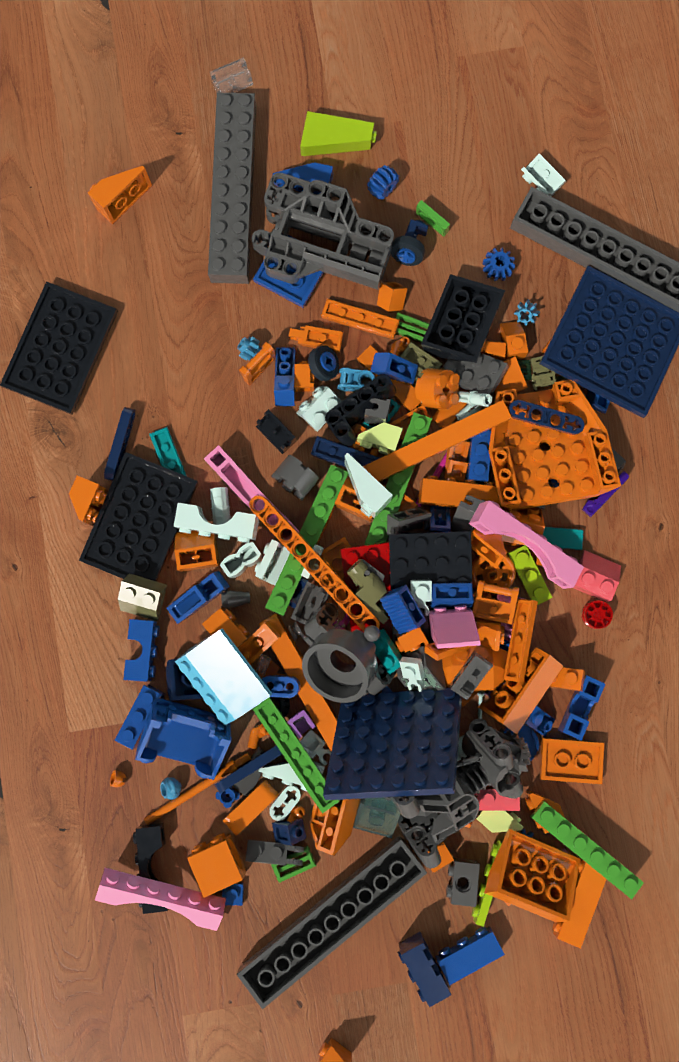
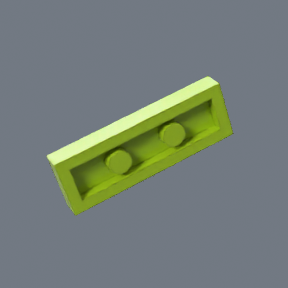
M522 545L508 552L507 554L513 561L516 572L530 600L538 601L537 605L551 599L552 596L527 546Z

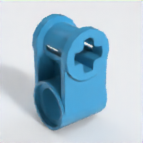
M341 368L339 369L341 374L340 384L337 386V389L347 392L358 391L365 386L361 383L362 379L369 378L372 381L375 378L373 373L368 370Z

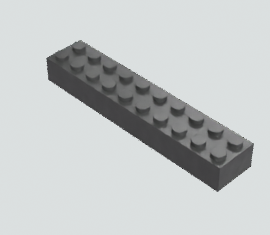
M217 93L208 276L211 283L249 284L256 129L255 93Z
M531 186L512 221L510 229L585 268L589 265L679 312V262Z
M399 835L243 963L238 969L237 976L263 1010L426 875V868Z

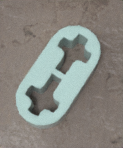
M287 786L274 801L269 812L272 819L275 821L285 819L298 803L301 792L297 786ZM295 790L297 798H291L289 802H286L285 800L288 797L287 791ZM282 803L285 804L282 810L284 814L276 816L274 814L276 811L274 807L279 808Z

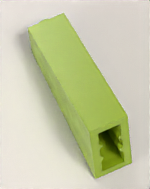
M307 111L300 145L301 156L370 150L371 144L376 142L377 131H374V123Z

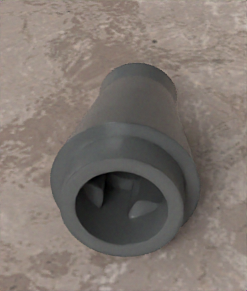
M231 590L221 592L222 608L232 609L249 604L250 593Z

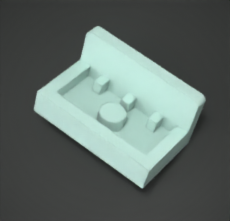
M540 154L526 168L523 167L521 169L525 173L522 177L529 184L533 182L537 186V190L551 197L566 182Z
M322 385L312 392V396L308 401L306 400L301 403L296 413L318 432L326 423V413L342 401L329 387Z
M271 540L263 550L265 555L262 562L259 561L255 567V576L272 585H276L290 552L279 542Z

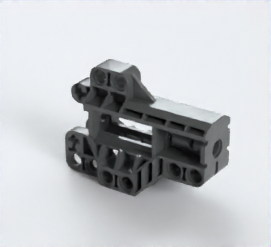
M275 173L270 179L264 196L267 208L266 217L270 223L276 225L275 229H273L272 233L265 230H257L252 235L254 250L265 256L264 267L266 274L271 278L293 284L304 276L322 271L378 290L391 256L394 238L393 230L388 226L360 218L345 188L320 180L309 182L284 173ZM282 179L285 181V184L282 187H277L274 185V182ZM301 185L304 190L298 193L293 190V187ZM314 191H319V192H321L320 194H317V195H316V194H313ZM338 197L339 200L334 201L331 198ZM274 212L278 213V215H275V217H272V214H271V213H274ZM291 228L337 242L339 243L337 251L333 252L288 237ZM367 256H369L368 263L365 262ZM272 263H276L278 265L275 268L269 267V265ZM290 269L296 270L294 274L287 273Z

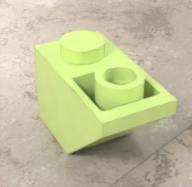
M383 422L360 433L357 437V442L360 443L361 447L367 449L373 447L379 449L378 452L388 455L396 450L403 428Z
M479 810L476 817L492 833L507 832L508 829L521 831L524 828L519 823L521 819L513 812L508 814L506 811Z

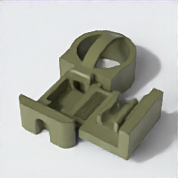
M543 356L530 359L533 370L531 382L534 391H537V388L553 385L558 380L567 379L563 376L555 377L556 373L551 370L549 372L550 369L540 365L539 363Z

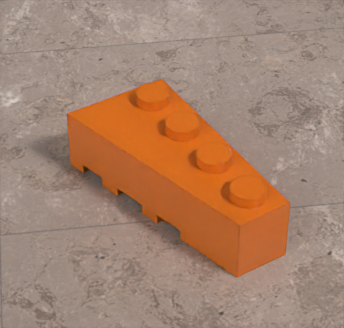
M536 647L528 655L524 683L505 680L506 683L499 690L495 689L490 694L491 698L486 703L482 702L478 708L515 734H518L563 665L550 654Z

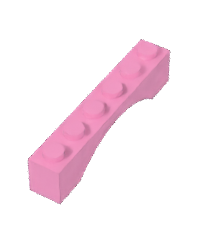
M219 445L204 458L207 464L249 508L250 500L254 496L259 495L268 499ZM258 500L255 504V508L258 511L262 510L265 506L263 500ZM276 514L270 516V525L273 526L278 523V516ZM286 518V520L300 533V531ZM290 529L284 530L282 534L284 540L287 541L292 538V531Z
M486 501L479 504L469 523L471 526L484 535L500 534L519 540L538 557L549 580L563 589L575 586L584 568L578 563L576 558L563 553L560 547L549 543L543 535L536 534L529 525L516 520L513 514L499 508L500 506L496 502Z
M105 868L95 901L115 906L127 903L158 905L182 914L196 926L217 931L223 918L226 898L214 895L204 898L199 891Z

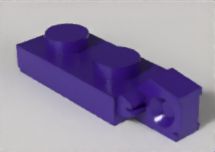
M625 471L619 475L621 486L629 478ZM620 487L597 496L595 500H588L582 510L589 517H592Z

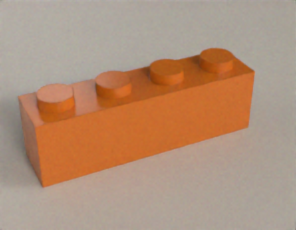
M426 476V478L420 481L418 504L458 508L459 503L462 501L472 505L470 501L465 500L467 495L481 501H494L499 506L500 501L496 483L484 482V485L476 484L477 481L465 480V483L457 482L455 478H445L444 481L438 480L437 476Z
M583 859L580 860L578 866L579 871L570 921L554 922L552 928L553 934L557 939L580 949L607 880Z

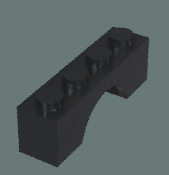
M164 823L140 825L136 828V832H133V842L137 844L135 864L136 866L139 865V874L137 876L159 881L152 872L151 861L155 851L166 844ZM139 903L143 914L169 910L158 905Z

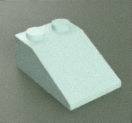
M347 453L345 455V466L361 506L360 510L367 517L372 516L375 518L391 502L393 495Z

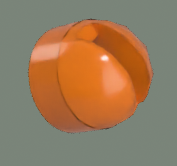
M114 770L110 777V786L118 788L125 785L123 779H127L126 775L121 771Z

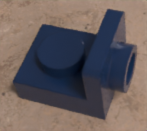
M411 219L405 236H411L416 239L418 234L426 236L429 226L421 220Z
M297 819L292 822L275 821L272 823L276 843L292 846L306 839L303 819Z

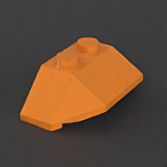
M470 646L467 650L442 659L446 687L450 688L452 680L475 651L491 662L493 667L474 691L495 690L505 681L503 677L508 651L500 648L499 651H494L485 646Z
M360 799L340 800L323 814L316 803H314L310 826L317 850L332 856L336 855L352 833Z

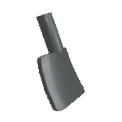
M258 746L250 761L262 755L265 750ZM259 769L234 784L233 787L244 796H248L256 786L261 772H259Z

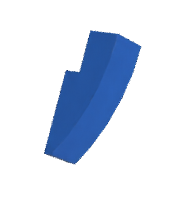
M219 571L213 572L199 584L194 585L166 609L176 623L179 624L230 586Z

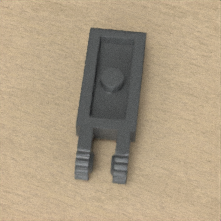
M248 840L245 861L287 866V864L302 866V860L288 859V852L301 853L304 852V847Z

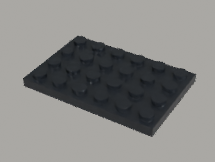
M46 281L0 386L73 415L118 310Z
M125 452L79 561L122 579L130 573L157 582L174 542L175 535L179 528L174 527L177 504H190L198 481Z
M471 531L389 534L390 591L407 585L410 590V580H431L432 583H472ZM427 601L426 605L429 611L434 610V608H431V601ZM420 608L426 619V622L420 628L429 644L434 643L430 635L429 614L425 616V609ZM391 620V626H392V642L394 643V645L396 646V648H397L398 651L400 652L399 648L397 647V645H396V643H395V641L398 640V639H397V636H396V634L398 633V631H397L396 628L393 626L392 620Z

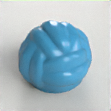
M173 777L165 778L160 784L162 796L168 800L176 799L181 792V783Z

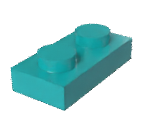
M382 629L380 630L379 639L373 643L376 646V656L390 675L400 668L399 661L402 655L386 631Z

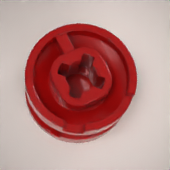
M592 601L583 607L581 618L586 626L592 629H601L611 623L613 611L604 601Z

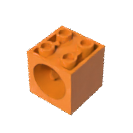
M221 833L213 837V840L208 844L204 841L195 845L194 849L191 850L192 853L187 858L204 898L242 881L247 872L231 833L227 835Z

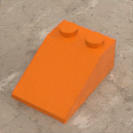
M139 166L101 179L98 183L91 186L88 195L96 209L111 224H114L152 187L145 167Z

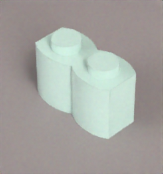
M250 542L243 545L237 554L226 557L220 566L230 579L236 578L247 567L256 565L263 555L256 545Z

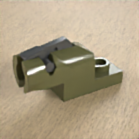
M359 559L347 571L356 587L359 585L354 593L384 624L389 617L382 603L380 602L378 605L376 603L387 593L385 583L383 582L384 575L365 560Z

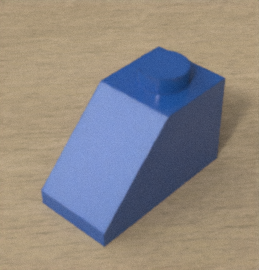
M375 353L370 372L377 375H387L393 380L414 384L418 365L392 353Z

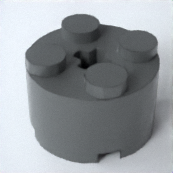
M288 455L271 475L277 482H283L282 487L287 492L291 493L294 491L293 494L301 501L319 479L310 468H306L300 460L292 455Z

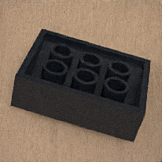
M450 274L421 343L423 350L427 354L440 358L477 363L504 297L505 290Z

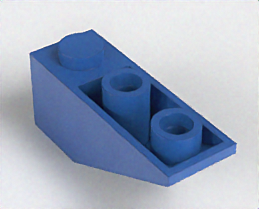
M314 162L275 173H284L309 182L320 180L331 184L333 166ZM282 179L274 182V185L277 187H282L285 184V181ZM296 185L293 187V189H295L298 192H302L304 190V188L301 185ZM314 191V192H313V194H316V195L321 193V192H319V191Z
M295 347L276 348L275 406H295Z

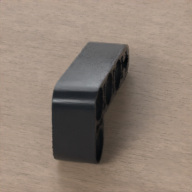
M380 375L326 413L325 421L342 445L349 447L356 442L357 435L352 426L364 418L365 410L378 409L379 406L376 403H371L370 400L374 398L385 401L387 399L390 400L395 396L396 388L387 375Z

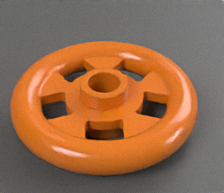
M480 555L472 562V587L475 591H477L478 586L476 576L481 574L487 584L496 583L497 586L507 588L512 586L516 576V569L513 561L507 555L502 560L504 563L502 568L499 566L494 568L490 564L482 569L480 565L486 560ZM490 573H496L495 576L489 577ZM502 573L508 574L505 581L500 580Z

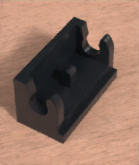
M268 409L264 413L265 416L261 420H257L256 428L283 455L297 442L296 437Z

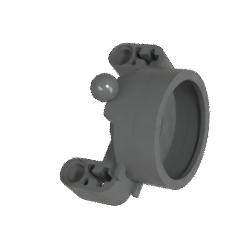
M327 602L312 615L304 627L305 633L308 635L305 641L310 645L302 660V670L307 682L321 696L340 703L356 701L367 693L376 695L390 684L397 672L396 670L389 675L381 662L377 664L376 646L373 642L379 639L380 630L373 625L367 626L364 633L358 629L353 632L335 629L332 624L338 617L339 612L334 604ZM335 650L345 653L356 664L349 665L342 662L337 657Z

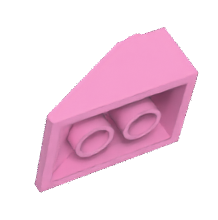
M466 605L454 606V609L435 607L434 610L429 611L430 635L437 649L480 645L473 611L467 608Z

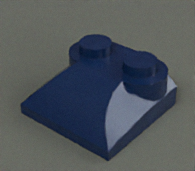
M177 659L167 660V693L170 701L202 699L203 697L179 669L175 662Z

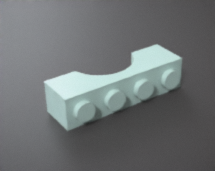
M178 503L174 527L179 528V532L191 534V531H198V535L210 537L211 534H218L220 539L230 540V537H237V541L249 543L250 540H256L259 518L255 514L236 512L228 522L214 525L206 520L201 507Z

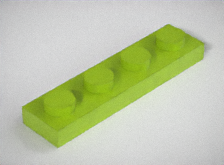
M499 839L496 844L492 845L490 852L492 859L490 864L487 863L484 871L486 879L484 884L481 883L478 890V896H480L478 904L472 909L475 924L483 927L493 896L484 892L489 871L503 842Z

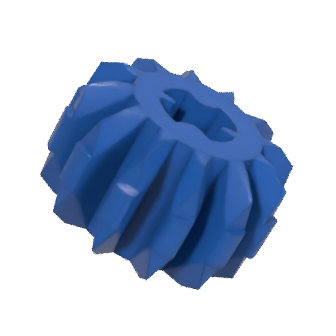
M384 165L378 168L367 184L368 190L374 197L382 200L388 197L393 192V189L396 188V184L399 182V175L393 168Z
M503 247L499 252L496 248L492 250V253L488 252L485 256L486 259L482 263L485 266L483 272H489L488 278L494 276V281H497L498 277L504 281L506 276L510 277L512 270L515 269V264H513L515 258L509 257L510 251L504 253Z

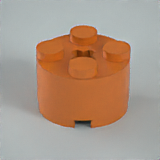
M427 368L421 372L424 374L416 381L415 393L417 400L421 401L423 407L445 410L458 403L460 377L457 373L451 370Z

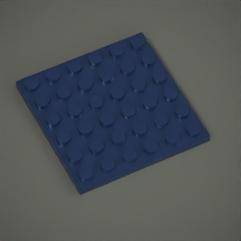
M588 265L539 364L644 418L648 414L679 345V312Z
M451 688L439 691L426 689L421 692L414 690L377 693L376 695L366 694L356 701L341 703L323 792L325 800L455 794L462 696L451 690Z

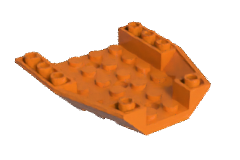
M575 381L554 382L552 389L518 395L516 389L496 392L495 403L503 400L507 409L513 401L522 400L578 416L584 421L583 431L575 435L513 418L491 428L488 451L501 507L519 510L597 497L621 487L607 429ZM519 405L513 407V410H515L516 415L519 412H524L527 414V411L529 409V407H527V410H521L519 409ZM531 413L534 420H540L541 414L535 415ZM552 415L550 418L551 424L558 426L560 417ZM576 421L572 423L565 422L562 427L564 428L565 425H570L573 427V431L574 429L579 428V426L576 425ZM547 443L550 446V450L543 451L539 445ZM555 479L558 481L559 486L553 488L548 484V481Z

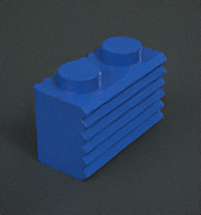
M407 585L391 590L380 598V602H382L383 608L388 613V616H390L398 634L417 629L426 622Z

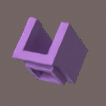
M300 710L287 721L298 738H301L302 734L308 729L316 727L304 710Z

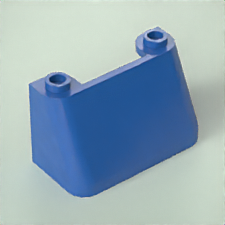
M155 699L147 716L135 760L142 763H151L155 761L157 755L192 764L199 777L214 780L231 743L230 723L224 725L215 713L164 699Z

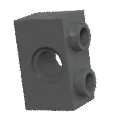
M453 858L454 861L449 863L448 876H451V883L447 884L446 897H449V901L453 905L476 907L480 864L477 860ZM461 877L467 878V883L464 886L457 885V881Z

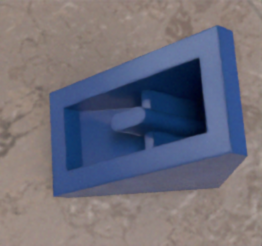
M430 505L429 512L432 515L428 532H450V507Z

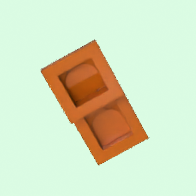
M466 440L447 449L445 478H455L457 481L464 482L469 464L466 462L471 442Z

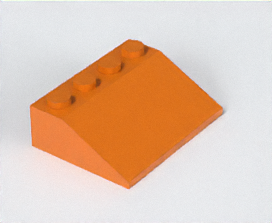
M508 829L489 871L484 893L551 921L568 922L570 921L579 871L578 866L581 859L512 829Z

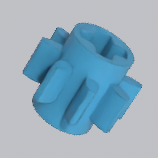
M529 300L525 304L520 302L517 306L519 309L514 312L518 316L517 322L521 321L525 326H527L529 321L535 323L537 320L535 316H538L540 313L536 309L537 303H530Z
M249 336L248 339L244 337L237 347L241 352L239 356L246 361L252 359L261 350V347L258 345L260 341L253 336Z

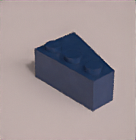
M421 932L400 942L398 955L402 963H405L409 970L407 972L413 983L416 982L419 987L417 992L422 1002L426 1001L428 1006L431 1007L451 996L450 988Z

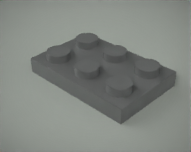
M480 353L477 363L448 359L442 369L451 370L459 375L460 388L469 392L478 391V393L490 394L492 396L509 366L505 362Z

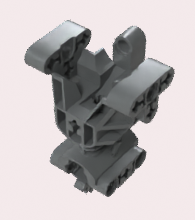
M475 719L470 723L469 730L462 739V751L467 757H461V761H457L455 794L384 797L388 801L392 800L401 813L398 818L400 829L405 839L427 868H435L441 862V856L436 845L444 841L447 836L474 821L477 817L479 801L474 796L475 793L479 794L480 790H485L486 786L492 785L498 794L503 797L515 799L523 794V786L519 776L521 771L528 772L527 765L531 764L529 759L531 757L530 751L523 737L519 738L518 734L515 733L512 735L511 730L504 733L501 728L498 731L489 727L484 719Z

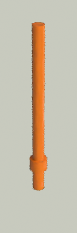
M249 753L244 754L235 761L231 760L226 763V766L217 772L214 780L208 778L145 817V823L147 825L151 824L226 775L238 770L239 767L251 760Z

